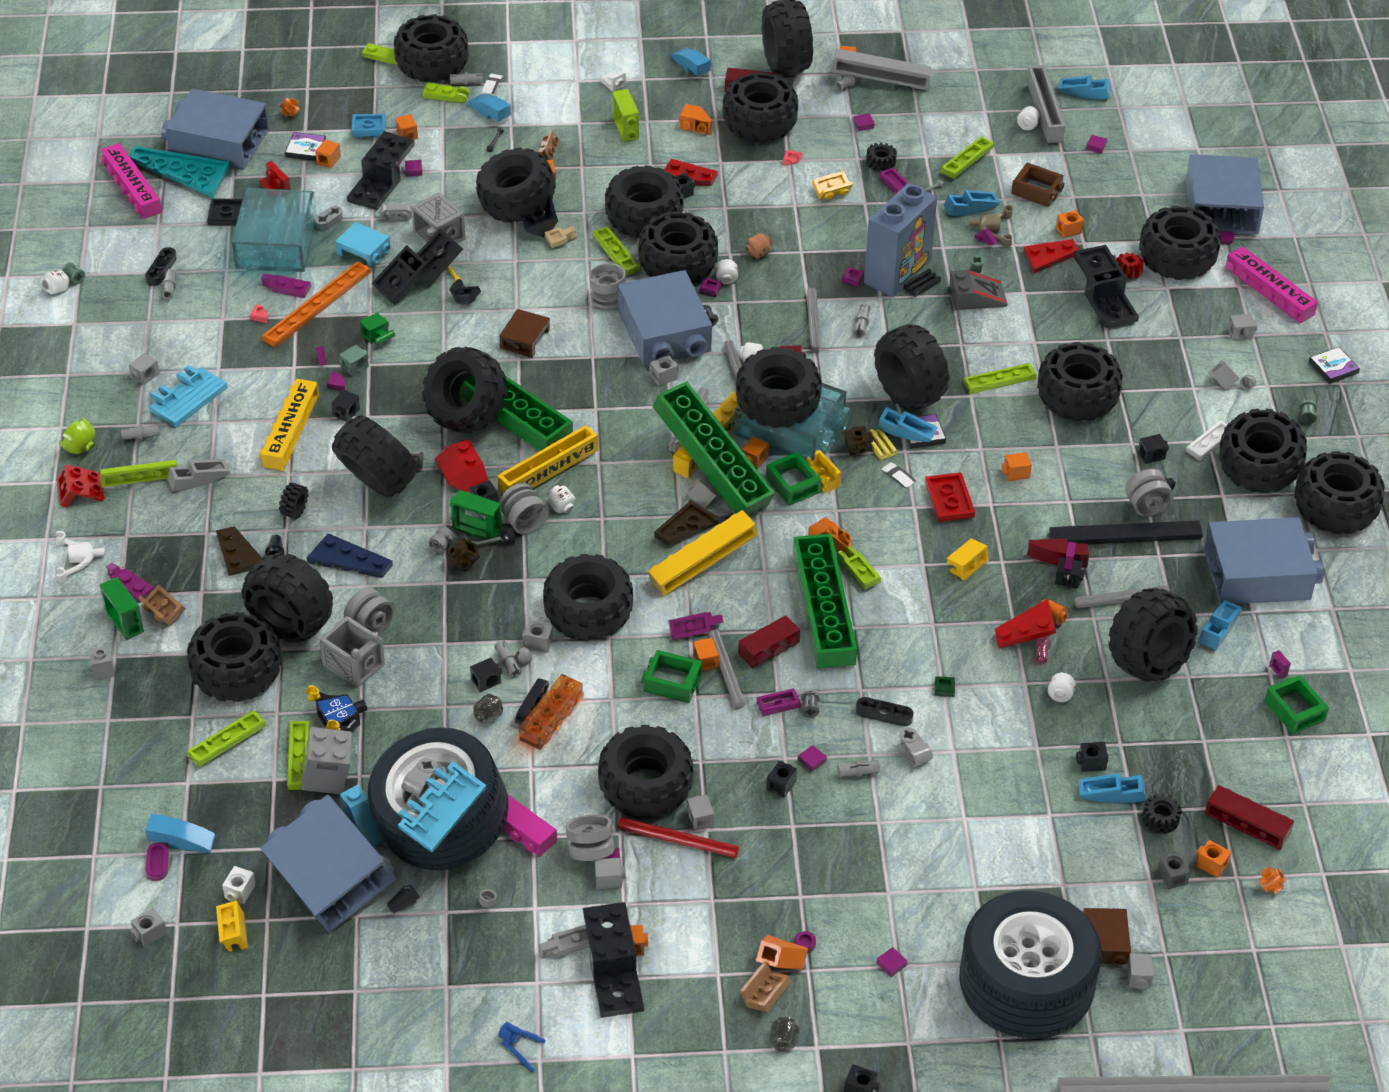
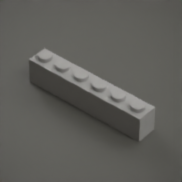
M836 48L832 72L928 90L931 66Z
M1045 65L1029 66L1027 84L1035 108L1041 115L1040 123L1047 143L1063 142L1065 123Z

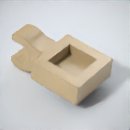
M574 226L564 230L558 227L545 232V238L551 248L568 243L567 239L570 241L577 238L575 235L576 229Z

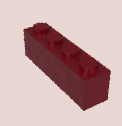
M1220 785L1216 787L1209 798L1205 810L1206 815L1279 850L1282 849L1289 838L1294 825V820L1287 816L1281 815Z

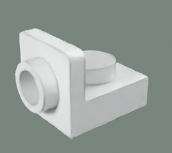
M613 71L602 76L601 82L613 92L626 86V74L624 72L617 74Z

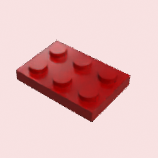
M962 472L925 477V484L938 522L975 517V509Z

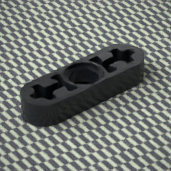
M166 247L159 252L145 274L148 285L158 286L165 278V271L171 269L177 260L174 248ZM160 265H165L163 268H157Z
M541 678L536 680L517 711L515 717L516 724L525 727L529 724L547 694L549 681Z
M861 697L856 702V713L861 717L899 726H909L913 722L914 712L908 706L869 697ZM881 709H887L890 711V713L882 714L879 711Z

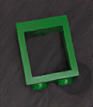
M799 452L787 455L766 465V479L789 506L821 493L822 479ZM797 468L807 480L789 486L780 474Z
M459 490L451 498L450 518L453 529L485 540L496 538L502 530L501 503ZM465 509L485 515L486 521L465 514Z
M115 577L100 584L105 612L124 638L128 640L143 633L144 628L139 605L119 578Z
M656 650L654 657L649 659L648 671H644L641 682L644 683V692L690 703L702 675V661ZM658 666L689 673L684 685L655 678L654 675Z
M1301 675L1288 678L1280 684L1270 686L1267 689L1264 701L1292 735L1326 721L1329 707ZM1297 691L1311 708L1295 715L1281 697Z

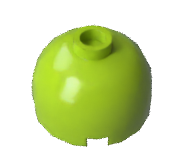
M80 417V422L75 420L62 434L65 437L63 442L59 440V446L69 453L77 455L85 451L89 452L95 445V429L84 417Z

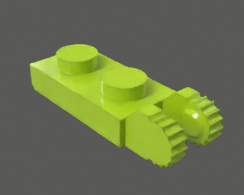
M426 83L422 92L423 98L459 103L466 102L467 96L470 94L468 87L460 86L458 88L435 83Z
M850 546L846 549L850 558L843 551L837 552L836 556L840 563L845 566L864 590L881 583V576L854 547Z

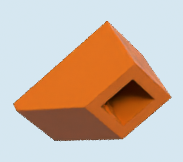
M685 104L679 115V128L711 135L712 120L702 107Z
M827 517L808 527V536L832 534L835 551L847 552V547L851 546V536L849 533L842 530Z
M767 935L761 940L756 961L768 963V965L776 968L802 970L808 948Z

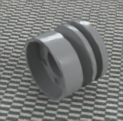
M605 263L597 265L590 270L591 302L594 306L601 309L618 308V284L626 282L625 270L621 266Z
M526 483L512 486L505 491L499 501L501 503V512L519 534H529L536 531L546 522L549 515L548 507L531 485Z

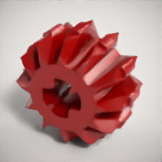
M1126 252L1116 258L1117 263L1127 278L1133 280L1134 278H1139L1142 274L1144 262L1140 255Z

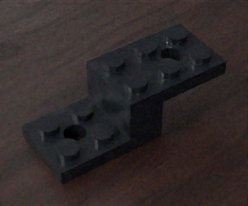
M384 131L361 160L362 178L347 195V202L378 210L401 181L400 163L414 147V139Z
M439 229L417 254L406 245L371 284L395 305L418 279L429 288L463 251V248L443 230ZM443 249L442 253L437 255V252ZM398 278L397 282L392 285V281Z
M1107 245L1074 251L1073 257L1087 278L1084 295L1105 329L1138 322L1139 316L1125 295L1127 277Z
M620 902L582 908L590 948V967L600 1017L643 1012L644 1003L637 975L636 950L626 903ZM605 922H610L613 924V926L610 928H605L602 926V924ZM616 991H622L624 995L621 997H616L613 995V993Z

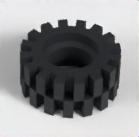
M880 142L879 145L877 143L871 144L867 148L866 164L869 168L872 167V170L877 169L879 172L880 170L885 171L886 169L894 168L897 157L896 148H893L892 145L888 146V143L883 145V142Z
M293 482L286 485V490H283V495L280 497L281 501H279L281 515L294 519L301 517L309 497L306 486Z
M1155 794L1154 798L1150 796L1148 801L1146 800L1142 814L1145 826L1150 825L1149 829L1151 831L1155 828L1156 833H1159L1160 830H1162L1163 834H1166L1167 830L1173 832V828L1176 829L1178 827L1182 814L1180 803L1177 804L1178 800H1171L1172 796L1170 795L1165 798V794H1161V797ZM1155 811H1165L1170 816L1161 817L1155 814Z

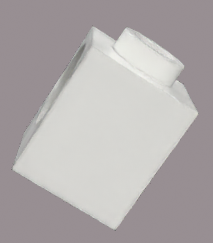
M234 866L222 885L224 897L231 902L237 900L238 903L244 904L256 885L254 872Z

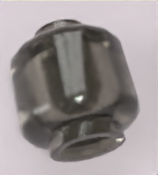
M492 694L484 695L473 706L474 717L480 723H493L503 713L501 699Z
M779 1017L771 1025L769 1041L775 1046L776 1050L788 1052L789 1049L797 1046L800 1028L794 1019Z

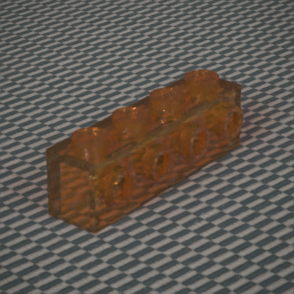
M561 674L520 725L519 740L539 750L545 744H548L552 734L562 726L563 720L571 715L574 706L582 701L584 697L583 684Z

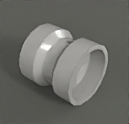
M441 526L436 531V535L429 539L428 543L435 552L443 553L447 549V545L453 542L455 536L449 528Z

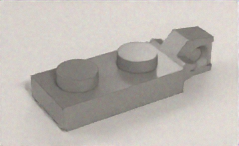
M585 925L552 934V937L547 942L539 944L541 957L546 958L553 955L558 957L589 948Z

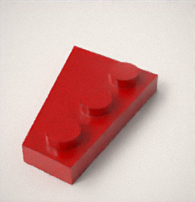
M670 159L664 169L665 172H670L674 176L686 173L694 180L695 185L712 186L718 176V171L675 159Z
M1074 239L1024 246L1023 252L1035 274L1043 267L1049 268L1057 261L1063 262L1072 258L1074 251L1079 249Z
M1048 599L994 629L999 649L1057 634Z

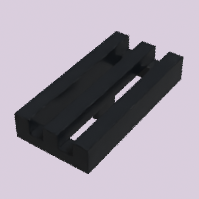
M927 269L905 282L903 288L916 297L940 283L941 277H936V273H931L932 270Z

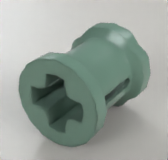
M981 255L971 256L969 259L971 265L968 270L983 275L984 257Z
M72 262L66 263L62 268V271L74 284L81 283L85 278V272L77 269Z
M1305 400L1300 404V410L1302 411L1300 420L1304 424H1313L1317 419L1315 414L1317 405L1314 401Z

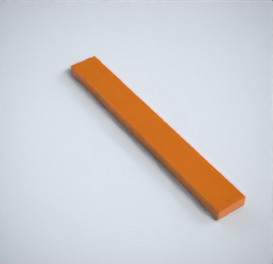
M358 261L263 334L262 341L275 348L368 276L371 273V268Z

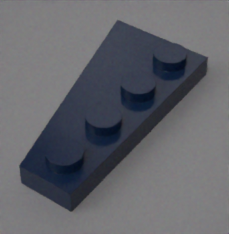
M329 533L307 556V562L310 564L318 562L322 563L325 567L333 565L341 567V570H358L360 574L383 578L393 566V560Z

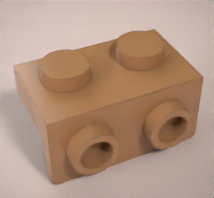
M160 585L146 599L141 595L138 597L143 602L141 606L148 613L153 611L155 613L153 617L161 624L165 622L171 626L186 609Z
M763 962L741 989L740 993L748 1008L768 1012L789 986L791 980L788 975L772 972L768 963Z

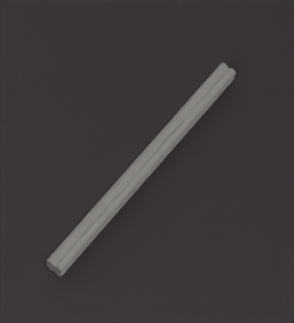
M1328 1074L1058 1077L1057 1090L1058 1092H1329L1330 1082Z

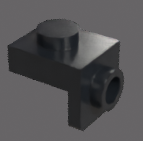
M457 279L449 288L456 303H472L481 292L479 286L465 287L461 279Z

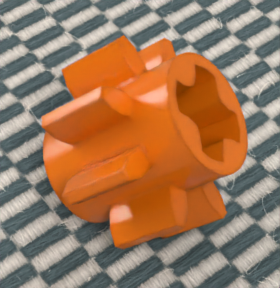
M286 97L279 105L282 108L280 112L285 117L288 115L293 117L300 109L297 106L299 102L293 97L291 99Z
M1269 866L1261 871L1262 878L1259 879V882L1267 893L1273 890L1274 894H1277L1284 889L1283 883L1286 882V878L1280 869L1272 870Z

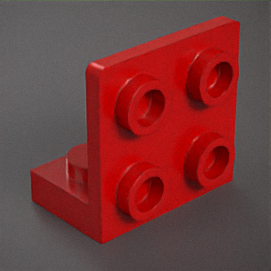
M67 464L64 466L57 478L60 506L67 508L71 501H74L76 495L98 501L105 499L99 472Z

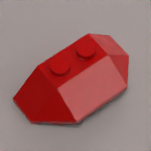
M469 439L445 446L435 457V462L447 483L458 490L469 493V487L488 481L484 464Z

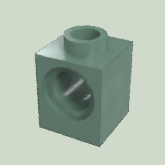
M357 345L339 355L341 369L352 377L369 367L368 353Z

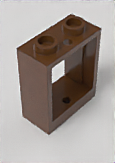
M1027 162L1013 180L1011 194L1049 207L1052 201L1056 200L1058 193L1064 189V175ZM1032 179L1051 187L1046 190L1031 185L1028 181Z

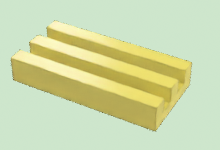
M877 428L875 431L874 429L870 430L872 437L878 443L876 444L873 440L870 445L880 460L897 455L896 448L883 431Z

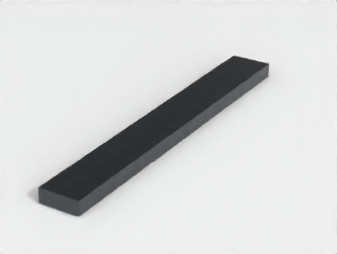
M1199 520L1049 527L1050 539L1067 538L1068 542L1076 544L1202 539L1203 537Z

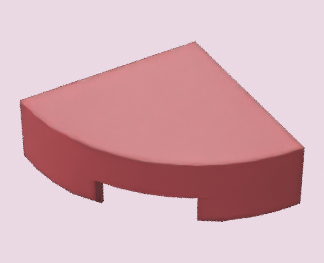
M786 150L783 165L798 163L802 159L803 153Z
M256 304L250 314V320L267 323L268 314L264 307Z

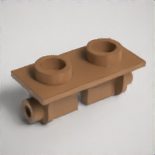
M551 129L549 135L543 137L541 148L538 151L548 160H553L559 145V138L555 135L553 129Z

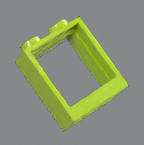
M629 89L613 91V120L623 142L639 139V112Z

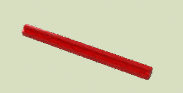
M623 817L618 821V829L733 858H737L739 853V846Z

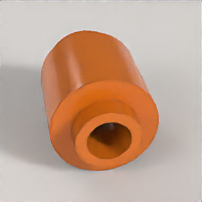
M1048 600L1054 624L1060 625L1064 623L1068 617L1067 608Z

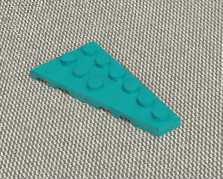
M134 146L129 154L134 164L211 198H214L230 169V161Z

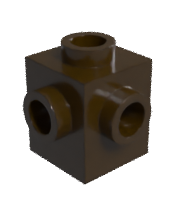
M865 425L861 427L856 426L844 431L845 443L850 456L863 454L871 450L870 443L873 442L871 432H867Z
M463 537L447 551L450 565L464 572L480 558L477 545Z

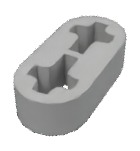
M386 204L381 207L380 217L387 222L409 221L412 219V209L408 204Z
M332 206L315 217V227L323 231L343 219L342 208Z

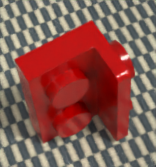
M273 161L267 162V170L265 171L267 177L260 179V184L276 200L290 195L289 177Z

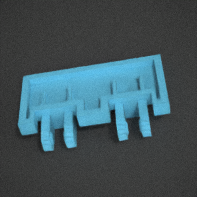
M187 365L184 368L186 374L181 371L176 374L177 379L182 383H179L173 389L161 385L158 388L161 394L155 391L150 393L151 399L154 401L149 406L150 412L172 426L178 427L228 388L227 382L202 367L196 370Z
M453 761L447 767V771L452 776L440 768L434 770L435 775L446 782L444 786L430 777L425 781L430 786L420 798V803L425 808L411 799L407 802L408 807L419 814L416 818L403 809L398 812V815L402 818L398 828L430 852H433L486 790V785Z

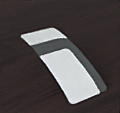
M490 74L482 92L494 94L503 76Z
M892 462L881 469L897 479L906 488L916 482L909 473Z

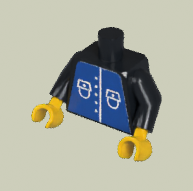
M310 685L305 691L306 694H309L307 696L308 701L313 702L316 700L317 715L325 729L353 733L360 726L359 714L368 710L363 699L353 703L347 694L327 695L319 692V689L313 685Z

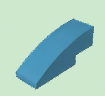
M686 48L670 54V57L687 73L693 72L696 76H699L711 70V60L696 50Z
M1092 75L1060 79L1058 91L1085 99H1109L1111 85L1109 79L1093 80Z
M482 94L467 101L468 105L487 119L494 118L499 122L511 116V105L496 96Z
M965 190L963 195H948L943 206L949 216H963L996 207L1000 204V201L994 192Z
M888 407L885 408L876 426L877 429L888 434L922 442H930L938 428L906 411L902 415Z
M1224 600L1211 615L1208 624L1202 629L1198 643L1217 650L1239 617L1242 607Z
M1120 773L1079 779V792L1082 799L1107 803L1146 801L1145 783L1142 775L1121 778Z
M157 814L150 815L145 830L148 841L168 843L169 848L206 853L211 852L216 837L215 833L190 822Z

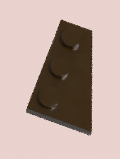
M690 500L654 531V537L670 546L717 525V519L720 517Z
M235 526L216 530L228 576L248 572L262 559Z

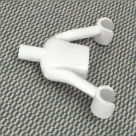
M57 531L56 544L58 546L68 545L69 562L79 563L66 571L62 567L57 568V582H65L67 576L88 566L92 562L93 556L105 555V548L93 549L90 542L71 541L66 539L65 532Z

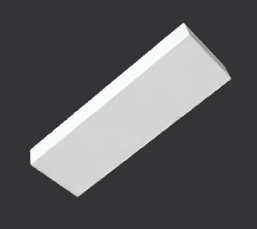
M1220 420L1188 445L1185 452L1201 461L1220 446L1221 436L1227 424Z

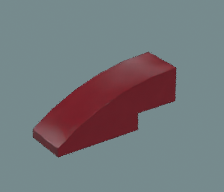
M1067 538L1029 540L1027 556L1049 564L1058 565L1060 557L1066 558ZM1087 543L1076 544L1073 560L1082 561V568H1087L1089 550Z

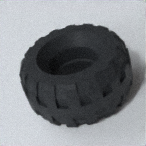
M778 0L771 2L770 5H766L762 12L761 30L768 66L772 72L782 76L803 73L804 70L809 69L811 66L814 52L812 27L805 5L801 1Z
M431 14L407 20V23H403L399 27L394 37L395 61L400 70L412 79H418L421 82L450 79V74L456 75L460 73V70L464 68L468 61L467 34L457 21L451 20L447 16Z
M763 72L758 74L749 73L746 76L737 78L736 81H732L726 89L723 97V119H725L728 129L732 133L735 132V135L741 139L745 138L751 142L760 141V143L771 140L775 141L781 136H786L796 124L799 106L798 95L793 86H790V83L785 79H781L780 76Z
M514 148L512 150H504L490 157V160L481 166V171L477 174V186L475 187L485 212L487 211L496 220L511 223V221L521 222L523 216L531 219L532 214L536 213L539 208L545 210L549 198L553 199L556 182L551 166L543 155L529 148Z
M645 165L624 169L619 172V175H615L611 179L608 188H606L605 210L608 220L614 228H618L619 232L624 235L628 234L630 237H639L644 226L651 219L658 218V215L672 212L683 213L684 197L681 185L674 175L670 172H665L664 169L659 167L654 168Z
M1187 206L1165 207L1150 215L1146 223L1143 224L1139 250L1141 251L1144 263L1149 265V269L1153 272H1157L1166 278H1174V280H1189L1206 274L1214 266L1220 250L1221 234L1218 226L1214 224V220L1200 210L1197 211Z
M688 212L664 213L658 215V218L651 219L641 231L638 241L639 262L649 277L686 270L691 282L698 283L704 280L705 276H709L715 268L718 258V238L715 236L712 226L700 216H694Z
M910 324L895 328L881 337L874 350V364L878 373V379L886 394L890 396V399L903 409L919 410L930 406L941 399V396L945 394L949 386L950 374L948 372L947 359H945L944 352L937 343L936 338L925 328Z
M1080 342L1062 344L1057 349H1052L1045 356V360L1041 362L1037 383L1038 394L1043 404L1047 405V409L1052 413H1057L1062 418L1073 419V421L1095 420L1096 417L1100 418L1106 415L1117 404L1122 388V370L1116 358L1112 354H1108L1107 350L1102 347Z
M466 346L463 348H451L447 353L443 352L437 356V361L431 363L428 367V374L424 377L422 383L424 385L422 399L426 402L425 408L428 414L434 418L438 425L455 432L472 433V431H480L488 427V423L494 422L498 418V412L503 410L505 405L503 401L504 397L507 396L508 390L507 386H505L507 380L504 371L501 370L498 361L481 350ZM473 376L476 383L475 393L470 402L462 406L459 400L460 388L467 378Z
M771 347V349L767 350L762 349L757 351L755 355L752 354L746 358V361L743 362L737 372V403L750 420L757 421V424L762 426L768 425L771 428L793 427L796 423L801 424L806 421L818 408V402H820L821 375L818 373L815 363L810 358H806V355L801 352L793 351L790 348L782 349L778 347Z
M1268 408L1266 410L1251 409L1249 413L1242 412L1225 427L1219 447V460L1222 463V469L1232 482L1237 486H1244L1245 490L1251 492L1257 490L1260 493H1268L1270 490L1276 492L1285 488V485L1289 486L1297 479L1300 470L1303 469L1307 455V439L1299 424L1294 419L1290 420L1287 414L1274 412V409ZM1258 442L1269 443L1276 446L1279 450L1273 453H1259L1252 450L1248 445Z
M362 415L356 416L354 419H349L334 436L332 451L336 457L359 480L384 497H393L395 494H399L414 478L417 469L415 458L396 437L374 420Z
M1331 451V453L1324 452L1318 454L1317 457L1311 458L1303 466L1296 482L1294 498L1297 499L1296 505L1300 514L1304 515L1305 520L1311 525L1314 524L1320 530L1331 531L1335 534L1355 533L1356 530L1361 531L1367 528L1374 519L1376 520L1383 504L1385 485L1382 476L1378 473V469L1374 465H1370L1365 458L1357 457L1349 452ZM1333 488L1341 489V490H1344V491H1347V492L1338 491V490H1335V489H1333Z
M275 553L267 558L263 557L244 578L245 582L242 586L241 596L244 599L243 604L246 610L269 624L278 639H284L286 642L308 640L315 636L331 617L333 596L329 590L328 583L308 562L297 558L295 555Z
M580 554L577 557H568L563 563L559 562L554 566L549 576L546 577L543 589L544 612L546 617L549 618L551 625L558 632H563L569 638H579L580 641L604 639V636H612L618 632L620 627H623L630 618V612L633 608L632 582H630L629 575L624 568L611 558L606 559L603 555ZM588 596L601 599L593 603L575 601L581 597Z
M1149 588L1143 589L1142 592H1136L1131 595L1128 601L1126 600L1120 606L1121 609L1113 618L1114 622L1109 631V650L1112 652L1111 656L1117 666L1126 673L1148 682L1165 680L1171 674L1177 673L1181 666L1188 661L1189 655L1196 644V635H1198L1197 618L1185 599L1167 590Z
M235 612V614L224 613L220 614L217 618L212 617L205 621L204 626H199L196 629L187 647V661L193 682L209 697L214 696L217 700L224 702L226 700L241 702L242 699L257 697L258 693H263L270 688V685L275 681L280 672L281 650L278 637L274 634L273 628L265 621L259 619V617L252 614L248 616L243 612ZM230 651H248L236 658L221 657L222 654Z
M648 724L636 728L633 726L625 728L623 733L618 732L612 736L600 753V760L598 761L600 790L604 792V798L625 815L629 813L634 818L642 819V816L657 818L662 813L668 814L674 811L676 806H680L688 797V791L692 788L693 759L691 758V752L677 734L667 732L664 727H649ZM639 769H652L661 773L662 776L650 780H641L631 777L630 774Z

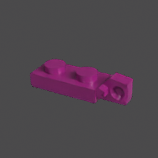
M266 273L261 277L262 286L271 288L272 292L305 298L311 288V282L280 275L273 276Z
M114 563L106 566L110 579L118 577L137 602H141L138 599L140 595L147 598L154 590L153 586L125 567L120 569Z
M702 612L668 620L672 640L709 632L714 629V624L724 622L722 615L712 616L711 612Z

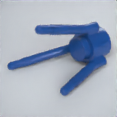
M505 1022L498 1034V1037L503 1039L501 1045L508 1048L531 1072H534L535 1069L511 1044L518 1043L521 1036L541 1043H545L546 1040L509 1022Z

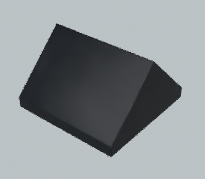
M549 198L547 201V208L545 210L539 208L536 213L532 214L531 219L525 216L522 217L526 232L545 238V232L553 230L558 222L552 198Z

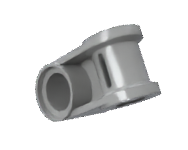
M906 727L900 731V740L897 748L907 759L910 766L913 768L933 758L931 748L923 741L916 730Z
M430 758L419 760L415 767L406 774L401 788L421 798L430 787L425 782L427 778L434 779L433 773L437 768V763Z

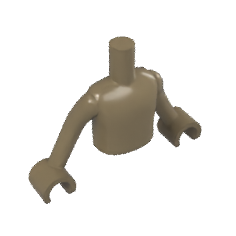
M1011 205L1004 206L1003 213L995 215L983 214L979 220L969 219V226L979 227L981 231L989 228L996 240L1002 242L1003 246L1008 248L1012 245V235L1005 234L1001 237L993 232H1000L1001 218H1011L1013 208Z

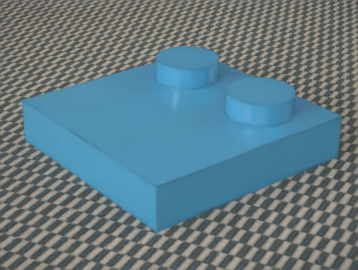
M353 114L352 137H380L386 129V114Z

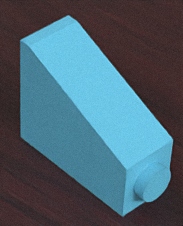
M359 785L340 794L341 808L345 815L373 848L382 844L383 839L379 827L369 808L368 796Z

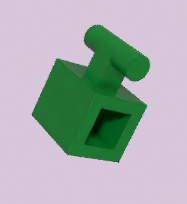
M378 312L360 321L361 335L371 344L379 345L395 336L393 330L388 331V320Z

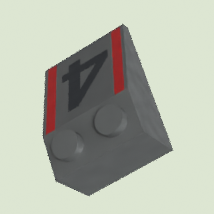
M970 270L951 271L949 288L955 310L1007 307V300L1001 280Z

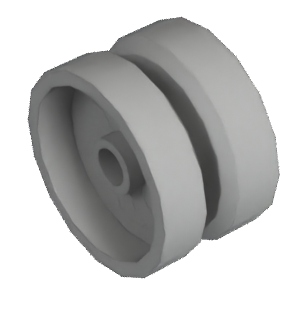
M1147 469L1136 473L1129 479L1125 487V492L1136 513L1144 517L1155 516L1163 512L1170 506L1174 497L1164 475L1157 469Z
M366 587L356 592L345 606L344 618L348 616L379 635L389 626L393 619L394 605L388 599L382 597L374 588Z
M584 815L567 822L565 828L566 836L569 840L567 843L568 853L571 858L580 861H594L608 857L614 852V839L611 836L613 829L610 818L603 815Z

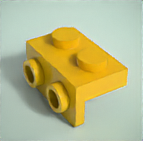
M844 171L813 179L812 181L819 200H829L839 194L846 195L853 186L852 181L848 182Z

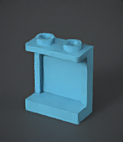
M357 222L335 241L337 255L343 256L346 252H350L366 259L367 267L369 268L377 264L391 249L389 236Z

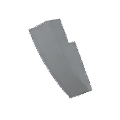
M225 459L191 460L188 462V466L170 467L167 480L172 491L185 490L216 481L230 474V469Z

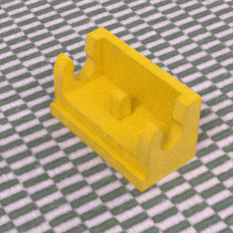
M820 450L815 452L814 460L811 461L809 456L806 458V462L822 479L821 490L825 494L840 487L841 471Z
M971 538L947 558V563L955 567L949 569V571L965 581L989 561L988 546Z
M237 900L216 906L220 943H223L228 951H233V944H238L242 950L247 949L245 915Z

